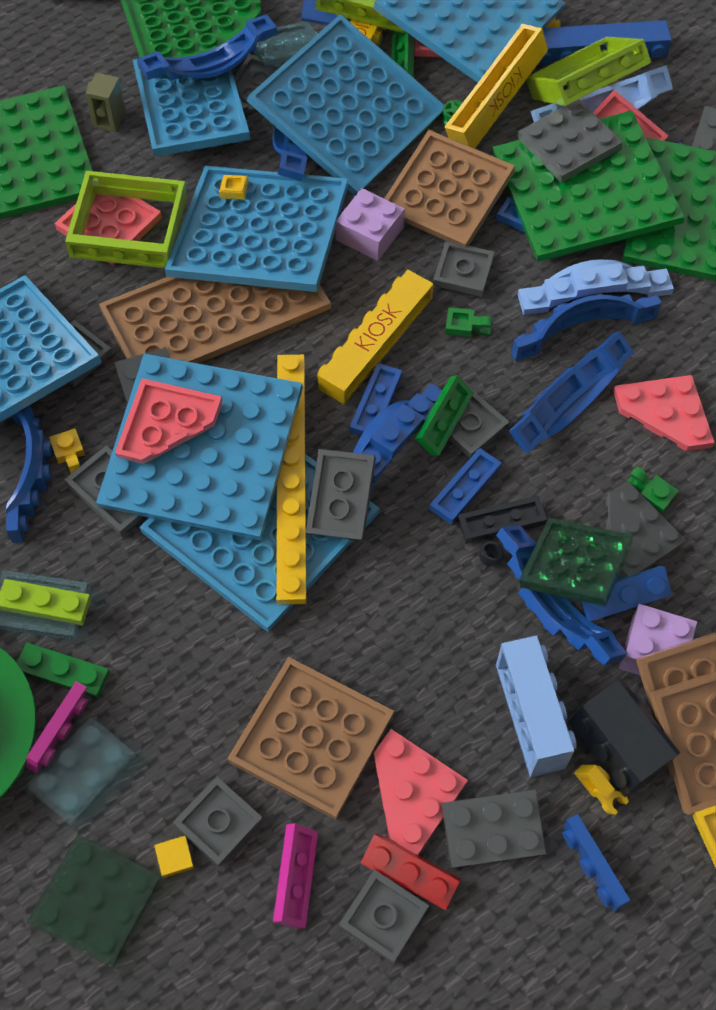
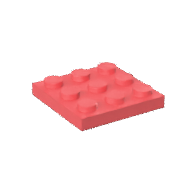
M96 194L84 235L139 241L162 219L161 211L141 199ZM76 204L55 223L56 230L67 236Z

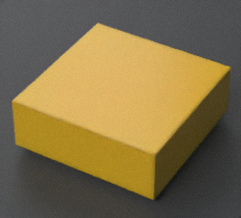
M224 175L219 191L220 199L245 200L249 185L248 176Z
M186 836L154 845L163 878L194 869Z

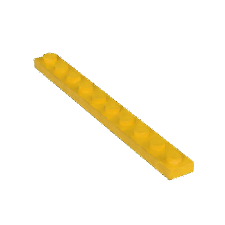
M277 355V379L302 383L303 390L277 481L276 600L277 605L306 604L304 355Z

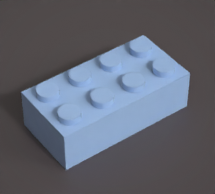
M537 636L502 643L496 663L530 777L566 769L574 749H576L575 736L572 730H567L565 724L567 713L564 703L562 701L558 702L555 693L557 691L555 675L549 673L546 665L548 663L547 650L544 645L539 644Z

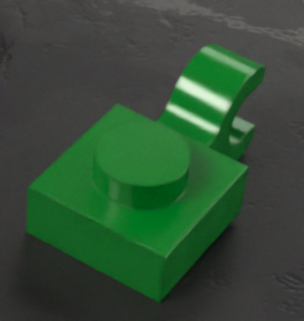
M449 307L445 335L471 337L472 331H475L479 335L490 336L492 317L474 316L475 310Z
M636 467L627 480L634 488L641 491V495L661 514L679 491L657 475L650 480L647 473L640 467Z

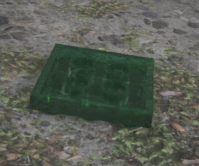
M549 518L519 579L520 587L606 607L633 543L632 534Z
M77 834L27 923L114 968L162 878L160 875Z

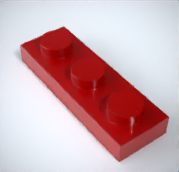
M378 833L374 834L361 861V864L372 870L375 869L393 882L444 910L449 906L461 881V878Z

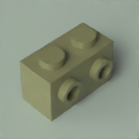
M96 73L92 82L88 83L86 90L93 127L116 132L126 113L119 77Z

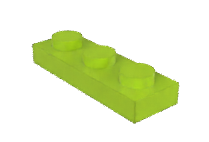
M4 579L0 590V610L82 626L91 602L89 594Z

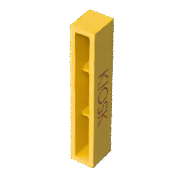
M526 24L520 26L445 126L450 139L471 148H476L548 51L542 28Z
M407 270L402 277H397L391 290L380 297L375 309L366 313L358 329L354 328L351 331L347 342L335 350L330 362L327 365L321 366L317 373L318 390L345 405L374 370L377 363L384 358L432 300L434 284L410 270Z

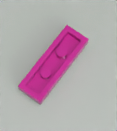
M77 681L74 683L27 755V769L37 774L42 765L47 767L56 753V750L53 748L59 739L62 741L66 739L72 728L71 720L75 714L80 716L88 703V699L85 698L86 686Z
M296 823L286 825L273 922L295 929H305L318 831Z

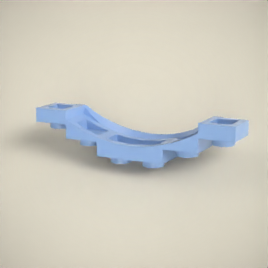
M663 66L598 89L579 100L593 113L615 90L636 109H640L656 98L658 94L672 90L673 87L667 66ZM550 104L531 111L533 121L536 122L562 108L563 105Z
M601 259L585 261L565 268L551 278L545 279L544 284L541 286L519 289L518 298L523 315L548 312L549 308L593 294L637 292L646 294L647 298L655 295H671L674 288L667 269L646 271L645 266L632 267L623 262Z

